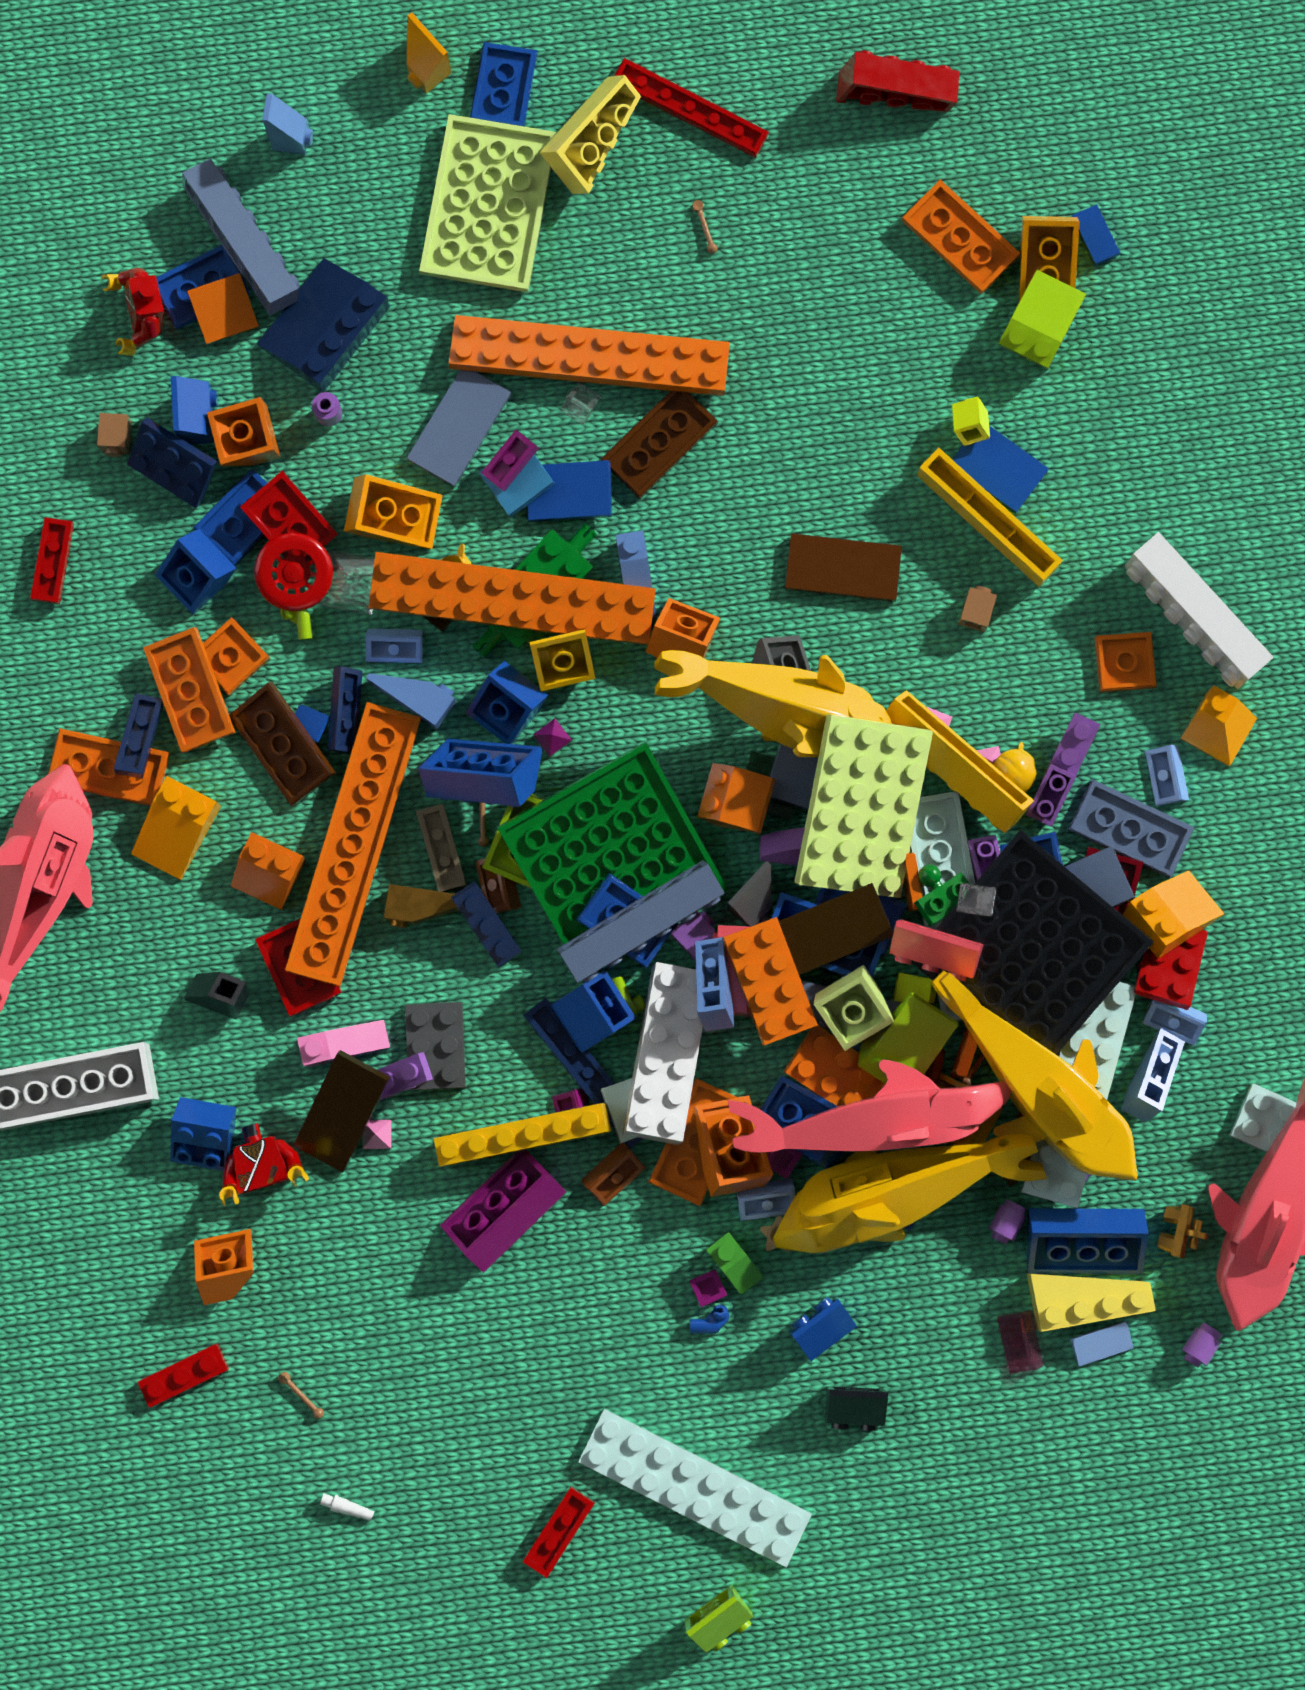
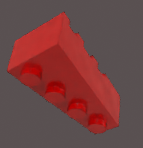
M858 51L851 56L839 71L836 103H846L847 98L860 99L859 105H871V102L886 101L887 107L898 108L910 103L912 104V109L949 112L958 102L960 71L952 70L946 65L930 66L925 65L920 60L909 62L899 60L898 57L892 55L882 57L873 55L870 51Z

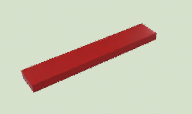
M626 58L623 59L614 75H625L640 94L641 100L754 158L759 154L769 135L767 130Z

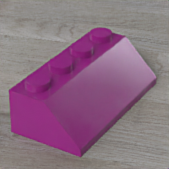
M527 1150L517 1151L440 1226L464 1255L484 1273L566 1191Z

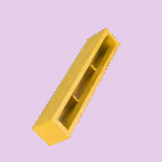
M939 447L919 467L917 476L1039 588L1059 568L1063 560Z
M907 690L896 697L887 708L886 712L892 724L933 731L926 767L929 771L942 778L951 790L958 792L965 798L973 809L980 811L988 818L995 828L1006 833L1018 822L1034 802L1031 797Z
M600 1103L434 1138L438 1164L441 1167L612 1132L607 1105Z

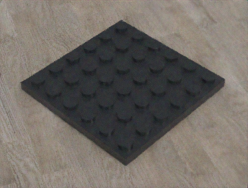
M1022 830L1015 835L935 929L984 944L974 978L967 977L966 982H960L976 997L983 1007L1056 1055L1154 942ZM913 960L911 962L932 981L943 971V969H939L938 973L922 969L923 963Z

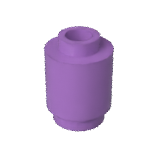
M323 392L313 399L312 410L316 420L321 425L333 426L341 420L342 408L334 394Z
M1006 1199L1003 1205L1000 1204L988 1228L993 1231L991 1237L1004 1244H1007L1008 1240L1014 1242L1026 1219L1024 1214L1027 1209Z
M1202 1323L1199 1328H1195L1183 1347L1182 1351L1186 1354L1184 1359L1197 1368L1201 1364L1207 1366L1221 1344L1219 1340L1222 1334L1211 1326Z

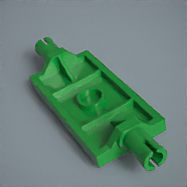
M584 523L569 541H565L551 529L515 570L584 579L593 569V566L582 556L581 552L597 537V534L592 529L583 537L590 528ZM488 625L489 629L472 647L478 652L486 644L480 651V655L483 658H486L501 640H507L519 650L535 631Z

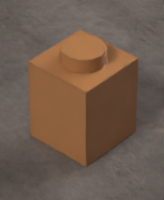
M100 413L97 439L98 448L109 457H121L122 454H130L132 421L128 414Z
M983 586L970 587L958 625L985 632L989 625L997 595L992 594L989 588Z

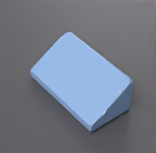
M367 629L366 662L422 663L423 630Z
M1167 745L1145 751L1156 806L1189 800L1179 747L1177 745Z
M1151 999L1142 1023L1157 1030L1162 1028L1184 1042L1195 1046L1207 1023V1014L1192 1007L1189 1010H1185Z
M793 1180L768 1181L764 1187L737 1192L740 1221L785 1215L795 1197Z
M1124 1320L1069 1338L1078 1366L1133 1349L1129 1328Z

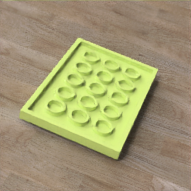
M448 115L419 269L420 275L529 292L551 171L550 165L539 152L557 132Z
M826 715L794 883L843 891H853L873 883L877 895L901 897L906 872L904 860L906 859V854L910 852L933 731L840 715Z

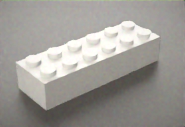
M1159 532L1140 547L1126 563L1125 567L1128 569L1126 573L1135 583L1139 582L1146 589V596L1154 604H1160L1165 610L1164 615L1172 624L1175 625L1177 623L1182 628L1185 639L1192 645L1196 644L1203 651L1202 656L1205 661L1211 666L1215 665L1222 672L1221 677L1229 686H1235L1238 690L1274 658Z
M656 962L652 967L623 1134L675 1145L683 1142L703 1029L702 1022L697 1013L695 969Z
M141 1042L0 1070V1131L159 1100L150 1045Z

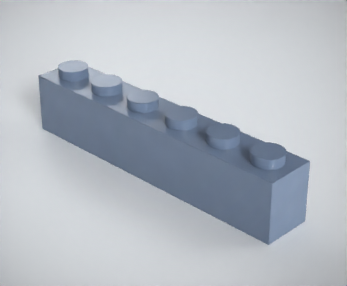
M210 158L182 172L183 188L268 314L271 316L297 302L300 289L297 278L294 274L287 272L281 254L273 251L266 232L258 229L256 219L251 210L245 209L241 204L240 194L235 187L231 188L222 167H216Z
M702 860L557 948V951L577 983L581 980L583 982L590 981L598 975L597 971L606 965L607 967H612L618 964L623 959L622 955L629 951L634 953L641 950L647 945L646 941L655 935L657 938L664 936L671 931L670 926L678 921L684 923L692 919L696 915L695 911L701 907L709 908L720 901L719 897L724 894V891L709 865Z

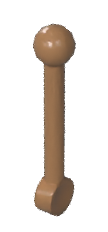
M696 200L693 203V210L698 213L708 243L707 251L710 254H714L717 252L718 247L712 241L702 211L703 202Z
M479 802L481 837L478 839V844L485 847L489 844V839L486 837L485 803Z
M983 1053L980 1054L968 1073L967 1078L962 1079L961 1083L971 1086V1079L985 1059Z
M282 1372L278 1376L279 1381L282 1384H287L313 1411L314 1418H323V1409L317 1408L291 1381V1377L287 1372Z

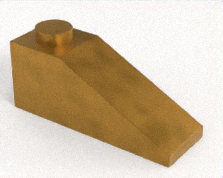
M389 884L384 918L386 921H390V926L407 928V924L415 925L458 911L459 909L451 898L455 895L453 893Z

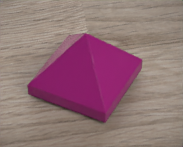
M555 718L533 734L549 757L572 741Z

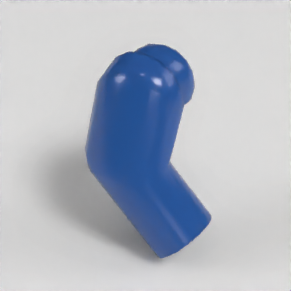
M717 1305L706 1319H691L690 1333H718L728 1322V1309L724 1305Z

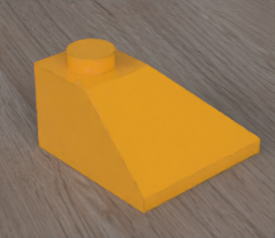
M411 12L407 15V68L409 73L407 78L416 89L421 87L427 94L451 74L448 52Z
M1213 685L1205 694L1180 739L1229 767L1257 717L1239 699Z

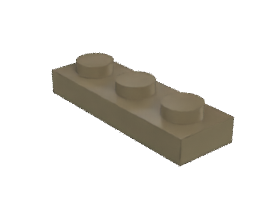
M444 804L416 811L438 891L447 892L467 886Z

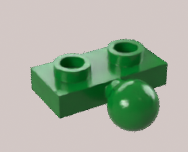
M928 864L920 869L918 878L921 884L931 887L933 891L917 900L914 904L928 925L932 926L952 911L969 891L971 885L962 872L942 884L939 868Z

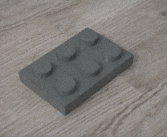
M463 1002L406 1004L407 1057L424 1052L433 1080L417 1085L409 1090L466 1088Z

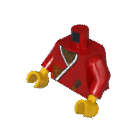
M133 268L119 274H104L101 276V280L108 279L109 283L108 287L103 289L104 291H119L124 286L123 290L134 335H132V339L118 338L115 345L122 346L121 351L118 352L120 355L133 356L136 353L137 347H141L162 333L164 309L157 278L155 275L149 276L142 268Z
M255 1123L242 1127L246 1144L234 1147L233 1153L228 1156L223 1173V1189L220 1191L219 1196L223 1206L226 1205L225 1201L229 1197H233L234 1203L237 1205L239 1198L236 1191H238V1194H245L288 1180L291 1181L294 1187H297L295 1181L299 1176H303L306 1182L309 1180V1177L302 1167L298 1153L282 1139H276L274 1136L262 1139L259 1125Z

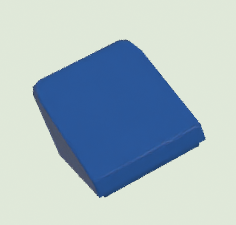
M299 705L295 715L313 741L319 742L330 717L307 706Z

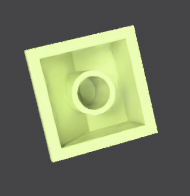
M864 965L815 994L813 1005L845 1051L894 1022L878 985Z

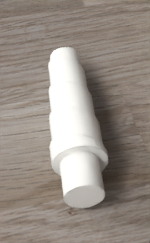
M323 1494L320 1505L331 1508L330 1511L371 1521L374 1511L359 1506V1504L350 1502L338 1495L333 1497Z

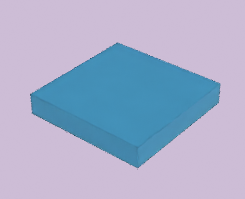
M535 454L505 492L481 473L484 469L479 472L510 517H513L555 485Z

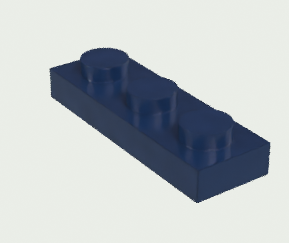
M343 666L334 667L328 739L329 751L351 754L359 729L363 673L361 670Z
M135 693L114 766L116 774L143 779L164 705L162 698Z
M475 881L451 897L498 967L521 952Z

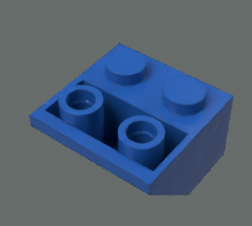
M606 970L551 1004V1007L581 1053L636 1019Z
M180 1097L171 1120L170 1162L224 1171L228 1156L231 1153L235 1132L236 1107Z
M828 1297L824 1298L814 1306L816 1312L811 1316L807 1317L803 1314L791 1323L793 1329L789 1333L810 1361L814 1360L857 1327L842 1303L835 1297L832 1300Z

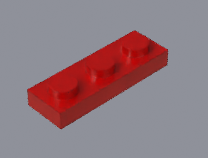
M44 518L30 596L32 601L60 605L74 528L72 521Z
M218 1343L137 1382L148 1407L151 1408L229 1370V1367Z
M570 1487L524 1558L523 1563L547 1578L595 1502L573 1487Z

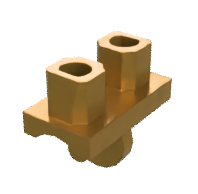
M1184 1204L1181 1207L1166 1206L1164 1221L1177 1224L1175 1235L1161 1232L1158 1241L1159 1248L1170 1252L1174 1257L1184 1259L1189 1236L1188 1248L1197 1249L1199 1239H1208L1209 1234L1201 1232L1203 1221L1194 1219L1193 1228L1190 1230L1195 1208Z

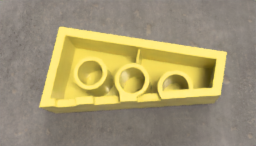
M625 75L607 77L539 152L572 194L590 193L595 176L601 172L605 165L603 161L609 150L613 149L618 141L616 139L622 127L626 126L641 98Z
M1026 1273L1037 1330L1041 1332L1156 1311L1150 1282Z

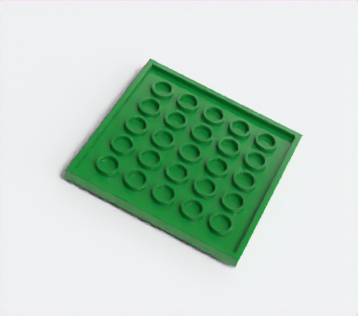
M646 742L497 827L563 944L589 930L576 919L608 873L640 895L645 896L703 860L711 868L723 891L728 890Z

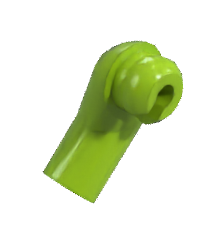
M280 610L281 617L284 620L289 619L297 625L299 640L312 639L310 615L307 611Z
M619 976L612 979L633 1014H638V1011L645 1009L641 996L637 995L631 999L623 977Z

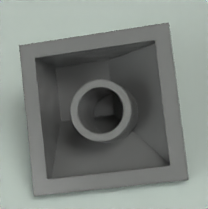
M800 635L761 638L758 640L752 664L785 666L811 671Z
M768 861L755 872L727 904L726 909L747 927L757 925L771 918L768 914L772 908L771 864Z

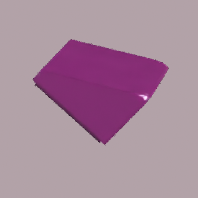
M582 1089L552 1096L556 1113L590 1106L589 1099Z

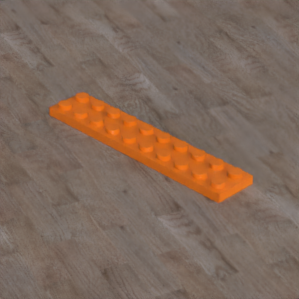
M455 315L449 369L724 396L730 342Z
M375 552L368 608L557 634H567L585 629L586 637L648 645L656 588Z
M370 702L366 703L285 968L286 972L341 987L421 717Z

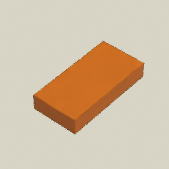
M907 853L904 860L906 871L904 886L908 910L912 912L918 911L914 903L923 896L918 878L916 855L914 853Z

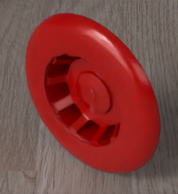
M285 533L268 541L260 550L255 562L254 576L260 593L270 604L285 611H303L318 604L328 593L333 580V565L328 552L317 540L301 533ZM292 550L300 551L299 556L292 555ZM286 551L288 556L282 559L280 554ZM304 554L309 556L311 561L307 562L303 559ZM275 559L279 562L277 568L272 567ZM312 564L315 566V573L310 571V565ZM272 572H276V580H273ZM315 577L313 584L310 585L308 583L309 578ZM281 583L284 586L283 591L276 584ZM303 586L307 587L308 590H306L303 593H300L299 588ZM288 589H294L295 594H288Z

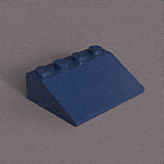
M323 258L299 289L298 301L284 308L257 345L323 393L390 308L388 299L366 281Z

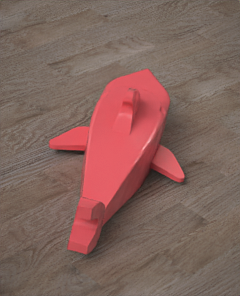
M63 764L27 790L13 819V828H9L4 843L0 846V1012L9 995L11 982L56 921L70 895L73 894L85 908H90L93 903L91 875L85 864L93 842L92 812L84 792L69 765Z
M884 1059L879 1062V1068L886 1074L887 1081L874 1097L838 1106L783 1128L759 1108L748 1103L728 1100L729 1112L752 1121L755 1126L754 1132L734 1137L733 1146L743 1151L762 1153L782 1149L879 1151L947 1143L977 1131L980 1124L1007 1103L1011 1090L1004 1081L939 1088L931 1079L916 1069L902 1063Z
M1305 1078L1298 1094L1295 1109L1255 1170L1238 1203L1216 1184L1211 1183L1208 1185L1215 1220L1226 1231L1219 1253L1216 1282L1236 1331L1243 1330L1274 1310L1281 1303L1292 1279L1295 1263L1297 1264L1299 1256L1305 1255Z

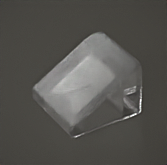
M578 382L565 398L561 411L580 424H585L602 396Z
M961 883L957 911L991 916L996 889Z

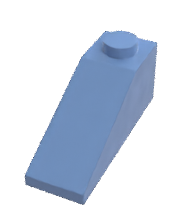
M267 93L262 120L273 150L306 155L307 146H311L313 141V129L309 128L307 119L273 94Z
M644 531L616 535L623 584L652 588ZM655 603L653 608L652 620L657 619Z
M371 673L366 677L369 684L414 715L421 717L424 722L438 730L456 704V700L452 696L454 692L442 683L437 686L427 681Z
M720 937L695 941L698 1016L706 1032L733 1028V999L726 947L723 939Z
M1162 1028L1157 1031L1128 1087L1121 1108L1123 1111L1146 1123L1163 1110L1184 1046L1183 1040Z

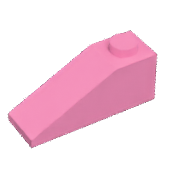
M384 1020L297 1038L303 1066L307 1068L333 1062L339 1050L354 1057L390 1048Z

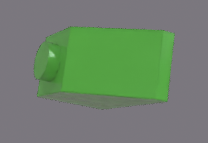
M729 1232L705 1249L741 1295L763 1278L762 1274Z

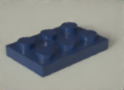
M148 417L141 422L127 462L128 466L195 508L202 504L217 464L216 460Z

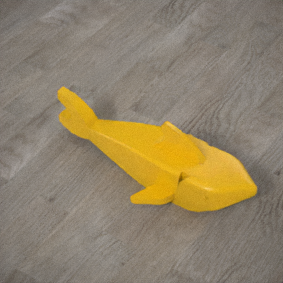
M676 650L662 651L654 662V669L670 676L659 680L655 686V695L681 697L699 688L738 718L761 732L764 741H776L794 749L793 753L798 757H819L827 714L892 724L885 708L874 702L871 695L863 688L846 682L844 674L827 655L820 656L818 673L776 665L708 661L699 655Z
M943 970L931 984L943 1002L964 1021L998 1080L1004 1081L1011 1090L1010 1099L1023 1115L994 1127L993 1134L999 1137L1007 1134L1033 1135L1035 1143L1044 1139L1055 1152L1061 1155L1072 1167L1081 1172L1100 1177L1137 1180L1132 1131L1122 1115L1095 1088L1099 1075L1092 1042L1089 1039L1081 1041L1071 1066L1049 1049L983 1007L960 981L950 972Z
M1007 1134L992 1138L983 1144L914 1148L877 1154L878 1151H856L844 1163L822 1170L808 1180L803 1189L793 1198L773 1237V1241L777 1248L806 1253L830 1252L858 1242L902 1241L905 1239V1233L902 1228L935 1211L991 1171L1001 1177L1017 1181H1036L1047 1179L1041 1162L1024 1159L1038 1152L1033 1135Z

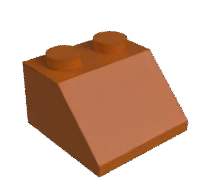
M261 397L207 412L221 466H254L281 458L268 407Z
M668 598L654 625L646 653L658 658L662 651H686L705 659L720 617Z
M712 763L697 817L719 827L761 834L776 779L735 766Z
M251 832L239 856L231 887L282 910L306 859L294 851Z

